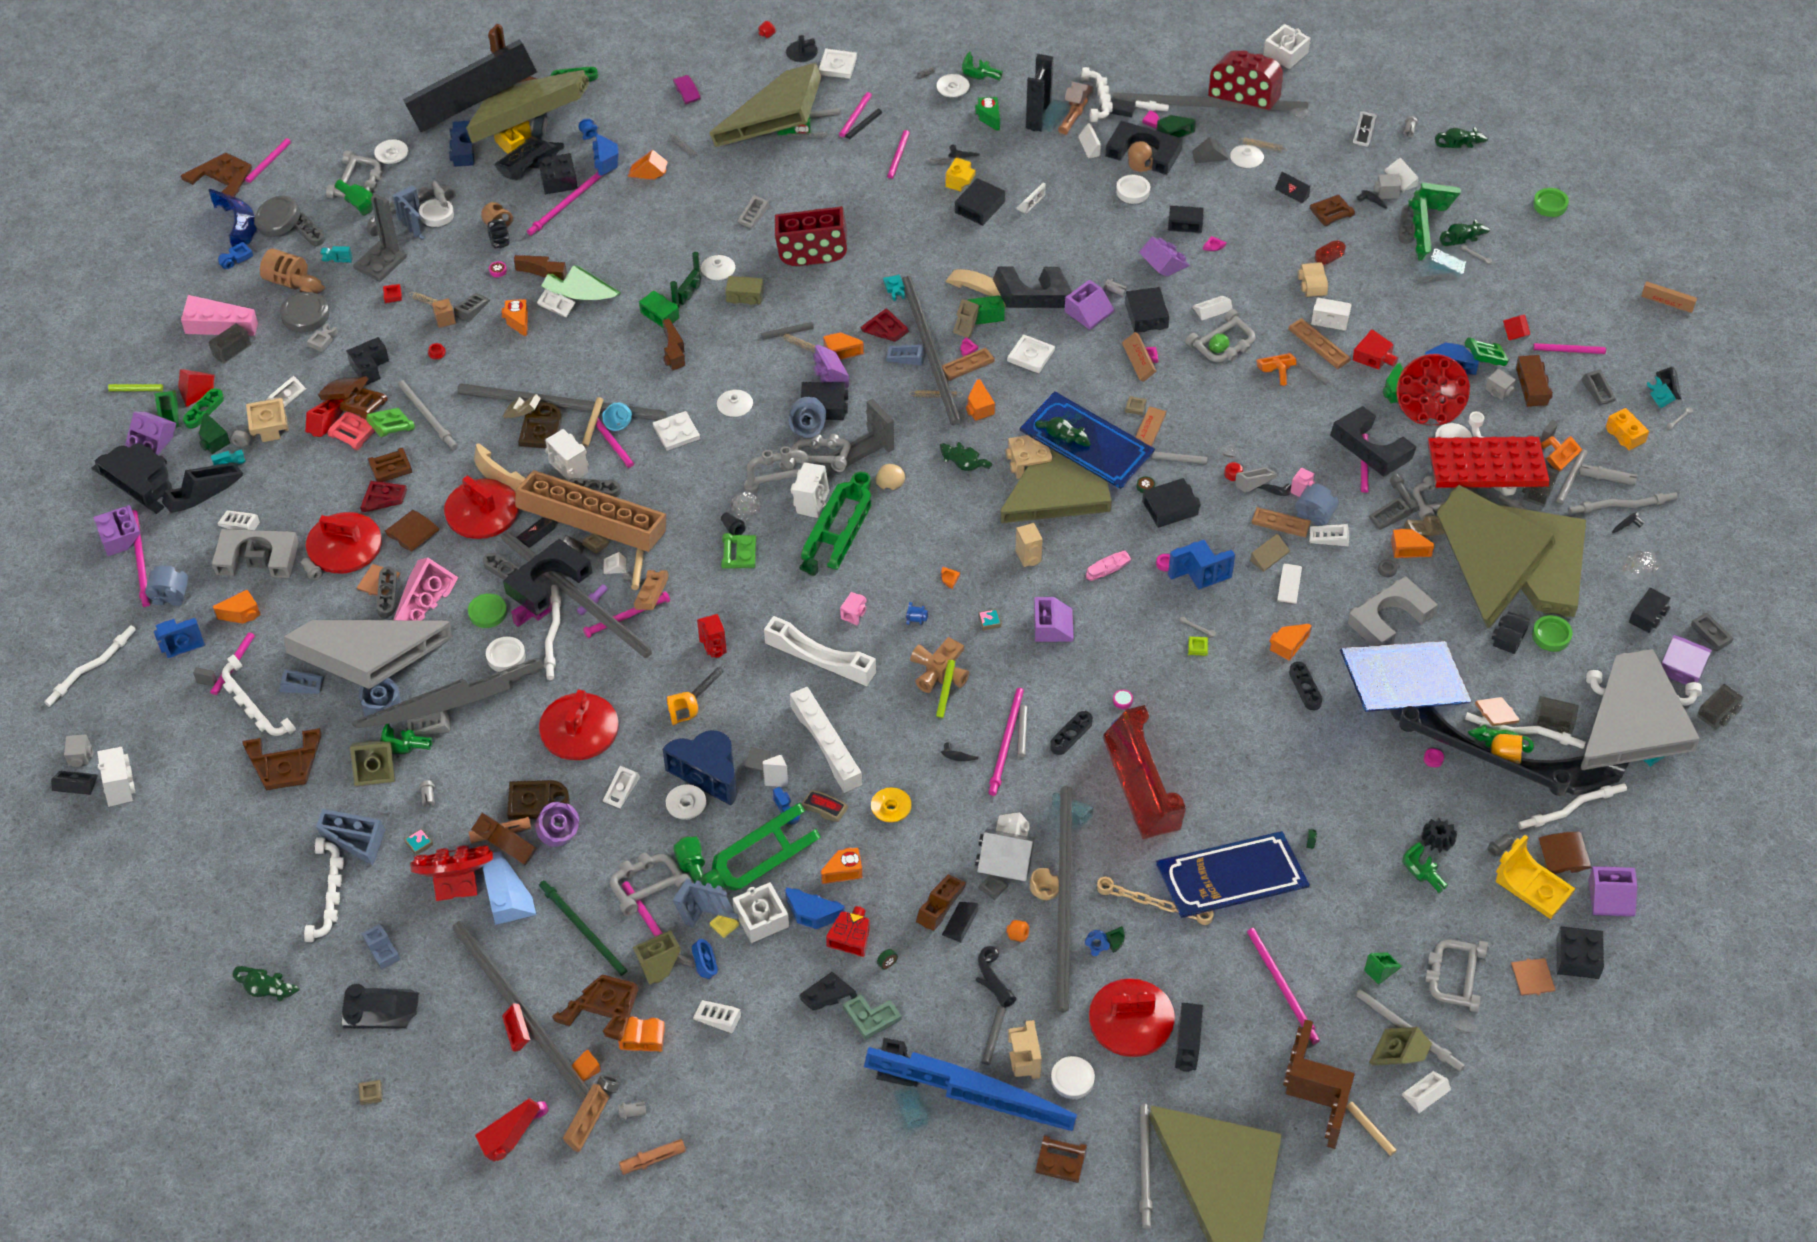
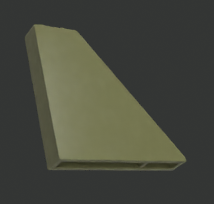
M812 63L786 70L713 128L709 134L715 147L807 123L821 80L817 64Z
M584 70L518 82L485 99L466 127L471 142H477L580 99L589 85V79L585 75Z
M1081 419L1080 421L1076 420L1075 424L1072 423V427L1076 429L1084 428V433L1088 436L1091 444L1088 447L1079 445L1074 441L1071 447H1067L1065 440L1059 441L1060 443L1057 445L1049 436L1046 437L1047 441L1105 474L1093 421ZM1048 444L1052 461L1027 467L1001 508L1000 522L1009 523L1111 512L1112 500L1107 479L1095 470Z
M1458 485L1449 494L1447 501L1438 508L1437 514L1485 626L1491 628L1556 542L1553 533Z
M1501 506L1553 533L1556 542L1522 586V591L1536 611H1542L1545 614H1559L1563 617H1575L1579 601L1586 519Z
M1151 1105L1150 1122L1207 1242H1262L1282 1134Z

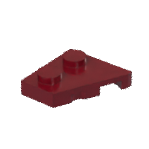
M887 308L860 327L862 332L896 342L909 332L908 327Z
M370 481L360 507L361 512L402 504L407 492L406 485Z

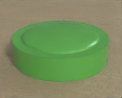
M1544 188L1535 194L1533 206L1543 216L1558 217L1566 212L1569 199L1559 189Z
M490 593L475 597L468 606L470 621L481 628H492L499 625L507 615L505 601L500 596Z
M1553 615L1539 618L1532 630L1534 642L1540 648L1551 652H1558L1567 648L1573 635L1570 624L1563 618Z

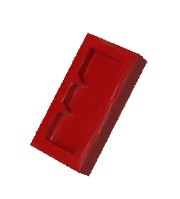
M512 1004L502 1015L512 1051L517 1052L530 1041V1037L520 1005Z

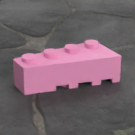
M191 295L187 297L181 318L185 334L255 336L258 325L254 309Z

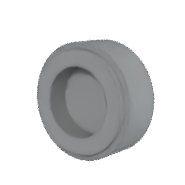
M240 430L234 431L231 437L232 443L239 447H247L251 440L249 434Z

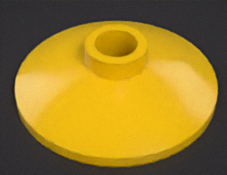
M893 787L884 788L873 796L871 809L873 814L884 822H898L910 813L911 799L901 789Z

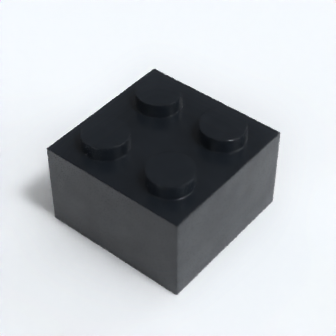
M571 153L538 158L545 195L576 190L578 188Z
M1561 926L1556 938L1557 974L1600 979L1604 969L1603 931Z

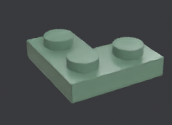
M860 994L855 999H851L843 1004V1009L865 1040L902 1020L901 1014L891 1000L872 1010Z

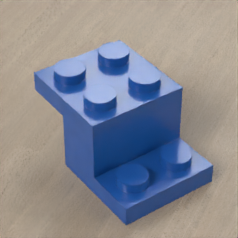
M1205 540L1193 542L1190 545L1176 548L1170 552L1168 575L1172 580L1189 574L1198 590L1232 578L1235 554L1232 550L1214 555Z

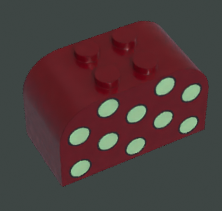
M1244 50L1229 51L1210 72L1208 96L1270 110L1281 97L1283 70L1276 60L1264 57L1262 54H1251Z
M843 206L775 214V239L780 259L790 266L826 264L842 259L847 252V225Z

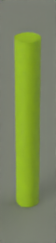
M109 384L108 390L163 391V384Z
M948 660L936 713V717L944 718L956 662L954 660Z

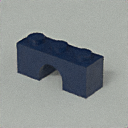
M471 120L453 121V128L450 129V138L452 140H449L452 151H449L450 161H453L454 167L474 166L473 145L466 128Z

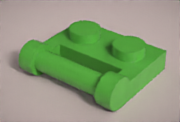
M399 408L370 413L366 417V421L380 437H385L390 433L404 430L413 431L415 429L414 422L409 420Z
M723 534L724 553L721 567L755 568L756 535ZM731 543H737L736 560H731Z

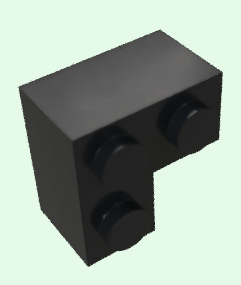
M379 337L346 350L349 364L357 376L368 378L364 386L380 380L378 366L389 362L387 349Z

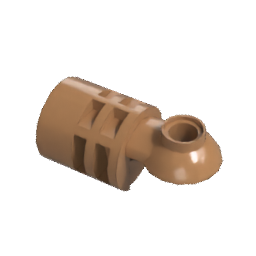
M274 248L269 249L264 254L260 263V276L263 280L294 290L300 288V292H314L317 294L325 289L319 279L307 275L308 264L304 258Z

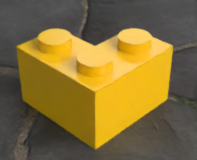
M528 120L494 134L495 142L507 154L523 144L526 139L532 137Z

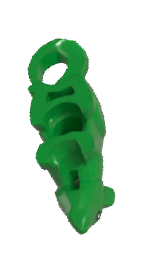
M1486 725L1468 731V734L1477 740H1484L1487 747H1491L1494 737L1499 734L1518 735L1507 729H1487ZM1522 736V739L1529 743L1526 746L1522 742V751L1531 753L1534 749L1533 741L1526 736Z

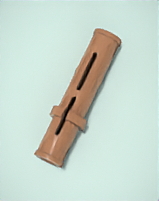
M1087 98L1084 104H1079L1078 107L1071 105L1070 112L1058 128L1059 133L1068 134L1077 117L1082 114L1083 108L1088 101Z
M529 817L502 823L505 827L519 825V827L510 829L514 833L531 829ZM468 831L471 844L485 840L474 831Z
M679 1139L648 1152H639L632 1158L619 1161L620 1170L623 1175L641 1168L644 1170L651 1164L685 1153L686 1149L682 1139Z

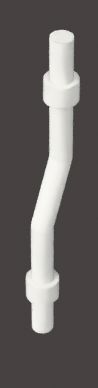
M557 585L551 586L552 624L545 640L546 658H544V668L546 669L547 680L554 679V668L556 666L555 658L553 657V641L560 624L561 597L559 596V587Z
M130 625L121 635L119 634L113 640L114 643L99 658L76 668L62 684H58L53 689L54 692L44 703L50 707L60 696L63 697L68 692L67 689L81 674L104 664L120 647L122 648L127 643V639L136 631L135 627Z
M1467 712L1465 720L1479 724V727L1486 725L1487 728L1495 730L1507 729L1518 735L1540 734L1558 740L1560 744L1566 746L1570 744L1583 749L1586 741L1571 737V734L1559 733L1541 726L1510 727L1500 725L1492 727L1485 716L1480 717Z
M1625 783L1615 786L1607 785L1601 787L1600 790L1579 795L1564 809L1545 815H1534L1531 819L1518 822V827L1522 830L1533 826L1536 828L1544 826L1547 822L1567 817L1584 802L1602 797L1604 799L1610 798L1613 794L1626 791L1627 786Z

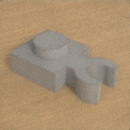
M325 324L322 332L317 330L307 340L308 346L323 352L333 341L332 337L337 334V328L333 327L330 330L329 324Z

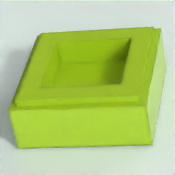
M1189 636L1188 655L1208 656V637Z

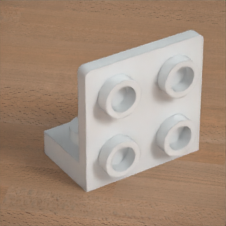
M1317 298L1311 324L1346 331L1351 303Z

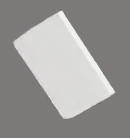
M1088 123L1080 133L1079 140L1088 158L1100 156L1101 144L1092 125Z
M1401 158L1385 169L1387 175L1399 174L1402 191L1417 187V175Z
M1042 183L1016 209L1023 213L1031 210L1045 196V183Z
M1219 296L1192 307L1200 319L1205 320L1228 312L1232 309L1231 299Z
M293 376L268 396L267 400L283 398L285 407L306 388Z
M782 755L763 761L765 786L788 788L787 765Z
M1432 1071L1402 1093V1096L1420 1113L1448 1093L1451 1088L1447 1078Z

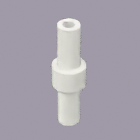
M1136 101L1135 107L1145 108L1148 111L1152 110L1154 112L1155 110L1168 112L1169 105L1157 104L1155 101Z

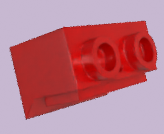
M714 614L697 619L699 642L704 644L707 655H710L711 658H719L726 654L725 630L719 615Z

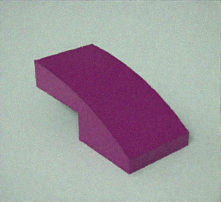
M689 75L673 79L678 93L681 94L685 104L701 100L700 94Z
M552 604L537 616L521 605L511 611L513 623L520 627L532 617L539 621L552 611Z

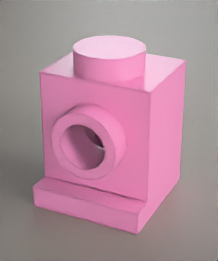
M1300 468L1292 479L1290 493L1300 497L1307 485L1312 486V484H1315L1313 481L1314 473Z
M851 592L840 607L841 619L858 625L859 616L862 617L866 611V598L863 595Z

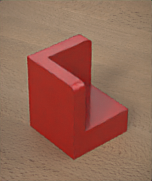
M1525 314L1503 320L1508 340L1530 335Z

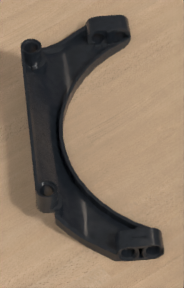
M1406 652L1391 653L1382 669L1383 673H1381L1386 677L1395 678V685H1389V688H1385L1392 691L1388 693L1390 690H1387V692L1385 690L1386 703L1428 700L1417 678L1411 654ZM1431 703L1388 706L1395 720L1399 721V727L1403 731H1416L1546 786L1552 794L1557 796H1563L1567 792L1573 795L1585 794L1617 783L1623 777L1629 764L1627 762L1582 770L1581 764L1584 755L1559 760L1521 758V763L1515 764L1491 754V749L1460 733L1435 710Z

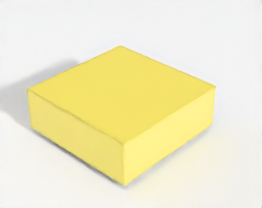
M718 915L710 922V926L725 938L739 926V922L735 919Z

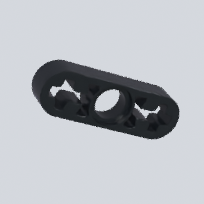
M1303 662L1292 663L1289 675L1304 706L1312 711L1320 709L1323 699L1308 667ZM1295 669H1298L1299 671H1302V673H1301V676H1302V677H1301V678H1300L1299 672H1298V671H1295ZM1306 683L1309 684L1311 688L1303 689L1300 685ZM1310 694H1312V696H1311L1312 699H1313L1314 701H1317L1316 703H1313V701H1310Z
M1087 711L1078 712L1051 739L1050 749L1054 754H1065L1091 728L1093 723L1091 713ZM1085 718L1087 719V722H1086V721H1083V722L1080 724V719H1082V720H1084ZM1073 730L1077 735L1068 736L1066 732ZM1063 742V747H1062V746L1056 747V744L1059 745V744H1061V743Z

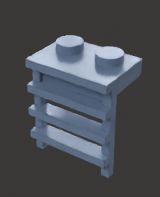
M412 185L392 196L397 219L399 221L402 220L403 226H407L409 232L413 231L415 238L419 237L423 240L425 237L420 232L418 222L420 218V204L417 190Z
M686 878L673 899L685 925L692 928L702 912L735 920L739 918L738 914L734 913L726 897L727 892L723 891L722 887L718 885L715 889L709 883L703 886L700 881H696L694 884L689 878Z

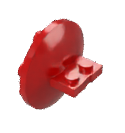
M1426 354L1412 360L1402 370L1396 387L1400 408L1408 418L1418 424H1424L1429 419H1435L1438 423H1441L1436 425H1444L1451 422L1462 413L1467 405L1470 394L1468 376L1462 366L1452 358L1441 354Z
M468 475L462 479L463 484L454 489L445 502L444 514L449 527L457 534L472 539H485L503 533L511 527L519 513V508H516V493L510 486L494 479L473 480Z
M342 512L330 516L321 515L319 522L310 530L306 539V551L311 561L320 567L321 570L335 574L350 573L367 566L378 555L382 545V537L377 524L369 517L354 512Z
M578 689L576 693L558 698L545 709L539 722L540 738L546 749L557 757L575 761L590 759L603 753L614 742L618 733L617 714L612 705L604 698Z
M462 845L456 847L457 850H452L456 853L453 856H449V852L452 851H449L448 848L437 849L435 854L414 856V860L410 863V870L422 876L433 877L436 901L453 899L455 897L478 895L475 870L493 860V851L487 845L476 848Z
M1120 979L1105 985L1094 996L1089 1009V1024L1096 1040L1109 1051L1121 1056L1141 1057L1159 1050L1169 1040L1174 1027V1010L1169 998L1155 985L1140 979Z

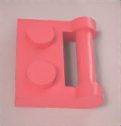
M346 411L329 428L327 435L351 445L353 449L358 451L375 430L365 419ZM343 429L346 432L356 436V438L353 439L339 431Z

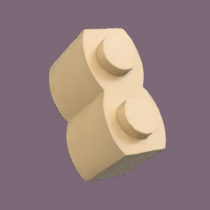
M1322 262L1301 264V269L1298 270V279L1302 280L1301 291L1305 292L1306 297L1327 295L1328 282Z

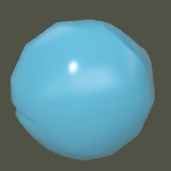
M621 402L609 405L602 414L604 425L612 431L624 429L632 419L631 410Z

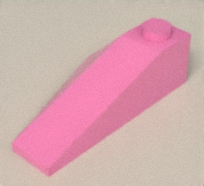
M429 558L419 559L409 576L393 620L422 621L425 618V612L430 608L434 609L438 605L436 602L442 596L446 598L450 594L458 577Z

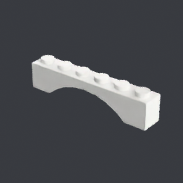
M773 616L764 629L765 644L867 686L876 673L875 658L859 651L842 652L825 647L805 636L791 623Z
M805 687L791 693L790 704L792 710L819 744L843 792L845 793L861 786L862 772L809 688Z

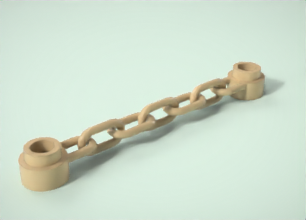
M1101 877L1097 882V890L1102 895L1125 896L1138 903L1151 904L1168 912L1184 914L1188 918L1197 920L1202 925H1208L1213 920V911L1206 906L1200 907L1198 910L1182 907L1174 902L1159 900L1144 893L1126 890L1123 887L1114 885L1113 880L1109 877ZM1113 888L1120 889L1119 893L1113 892ZM1138 895L1146 897L1145 901L1137 899ZM1164 903L1172 905L1171 909L1164 907ZM1191 911L1196 912V916L1190 915ZM1201 916H1207L1208 919H1203Z

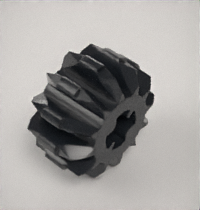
M503 219L489 221L487 231L491 245L495 249L508 246L510 240L505 221Z
M1440 818L1436 821L1431 819L1423 827L1421 837L1424 840V845H1431V851L1438 848L1439 853L1442 849L1448 852L1450 847H1453L1456 842L1457 831L1454 830V824L1448 825V819L1444 822Z

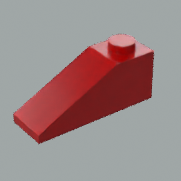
M345 399L326 400L307 411L305 432L312 434L314 437H322L328 433L329 428L342 414L343 410L340 408V403Z
M528 1098L477 1133L475 1137L484 1156L493 1162L504 1159L515 1148L540 1109L539 1104Z

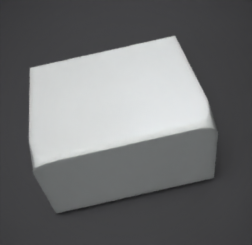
M620 552L604 559V574L626 573V558Z

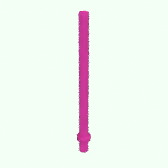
M596 172L538 222L532 223V227L527 230L528 235L532 236L536 231H540L542 226L602 176H598V172Z
M132 510L140 531L138 512ZM140 534L134 541L140 585L139 598L142 600V606L147 607L150 606V600L145 593L147 578Z
M1022 688L1016 689L994 774L989 781L990 788L988 793L991 796H995L998 787L1001 786L1002 781L1000 778L1024 692Z
M1254 928L1249 929L1247 933L1303 1027L1305 1019L1308 1020L1257 932ZM1312 1025L1309 1038L1313 1045L1320 1041L1315 1033L1316 1028L1314 1025Z

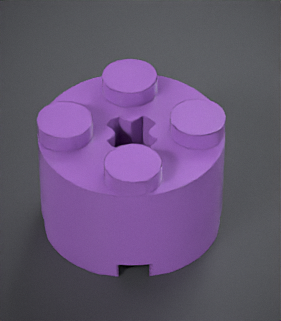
M552 802L545 806L539 814L535 823L536 833L539 839L550 847L563 846L570 842L579 827V816L571 805ZM554 822H555V823H559V822H560V823H561V826H560V827H559V826H555V825H554Z

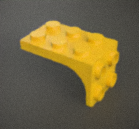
M1524 835L1521 839L1517 838L1514 841L1509 853L1506 851L1499 860L1501 864L1496 870L1498 875L1495 882L1549 919H1552L1573 895L1576 888L1538 864L1531 857L1527 850L1529 837Z

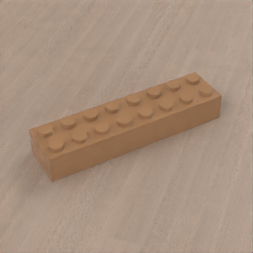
M535 470L516 488V508L649 552L666 532L665 513Z

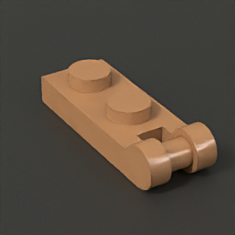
M655 570L647 571V578L634 602L636 610L654 609L667 583V570H661L660 572H655Z

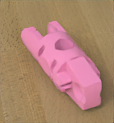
M1126 551L1112 554L1088 567L1085 577L1091 581L1105 577L1130 563L1131 558Z

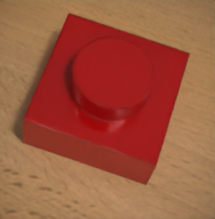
M400 284L383 286L385 303L402 301Z

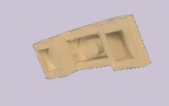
M958 269L954 270L946 280L947 283L959 288L964 285L988 296L1000 295L992 278L978 272Z
M476 444L474 461L479 471L487 479H494L510 486L516 493V488L526 478L516 471L513 473L506 471L490 459V451L481 444Z

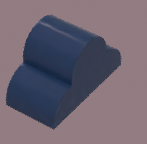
M710 730L700 733L693 741L680 738L672 740L664 746L662 750L665 771L700 788L702 791L730 806L734 803L737 790L732 744L726 734Z

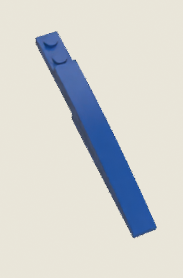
M868 1047L864 1064L865 1068L947 1090L946 1097L1073 1131L1077 1114L1022 1089L981 1073L912 1052L911 1058H907L902 1055Z

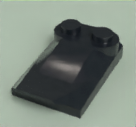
M531 137L494 163V166L504 177L519 180L523 177L525 169L538 156L555 148L556 145L536 137Z
M352 984L346 989L344 994L343 1029H407L409 1021L417 1015L420 992L413 991L412 989L364 988L361 984Z

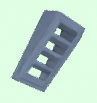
M923 345L889 346L886 361L923 366L926 352Z
M284 669L280 692L319 694L323 676ZM312 681H316L315 687L311 686Z

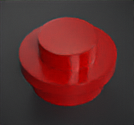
M434 343L428 349V356L431 359H441L446 354L445 348L440 343Z

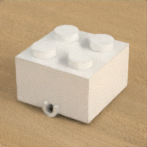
M1284 24L1265 40L1263 55L1276 60L1279 64L1290 69L1308 54L1311 38L1302 34L1299 29L1295 30Z
M562 429L545 439L547 447L545 453L548 454L549 463L567 481L572 478H581L588 473L587 451L582 444L579 445L572 434H568Z
M804 463L801 470H798L796 482L791 486V494L794 497L793 505L796 507L798 514L818 518L822 507L826 505L825 500L830 490L825 466Z
M122 747L97 751L99 759L98 769L101 770L108 807L133 801L132 794L135 793L128 754L123 753Z
M771 882L758 888L751 887L746 893L733 898L734 912L738 914V920L751 943L789 927L788 913Z

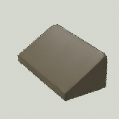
M1276 534L1251 553L1250 561L1264 572L1287 555L1290 550L1281 537Z

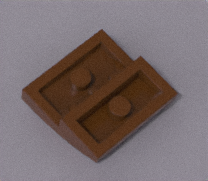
M368 378L336 379L326 385L319 392L318 396L321 400L347 399L352 392H360Z
M411 510L386 529L385 533L388 537L398 541L401 547L412 552L439 531V528L424 515Z
M1564 832L1539 837L1547 869L1553 874L1569 870L1571 873H1577L1592 868L1581 832Z

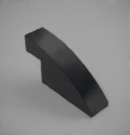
M234 462L185 470L181 488L165 490L162 503L170 513L195 507L229 488L243 476V472Z

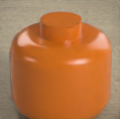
M1013 920L1006 929L1009 939L1024 942L1029 935L1028 923Z

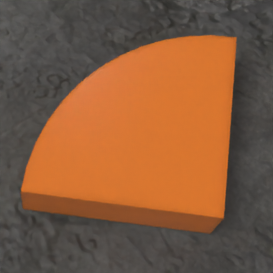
M942 567L941 578L943 583L945 582L947 587L953 589L960 577V572Z

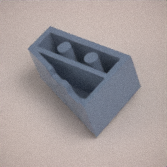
M322 809L316 825L321 837L373 866L385 832V828L379 819Z

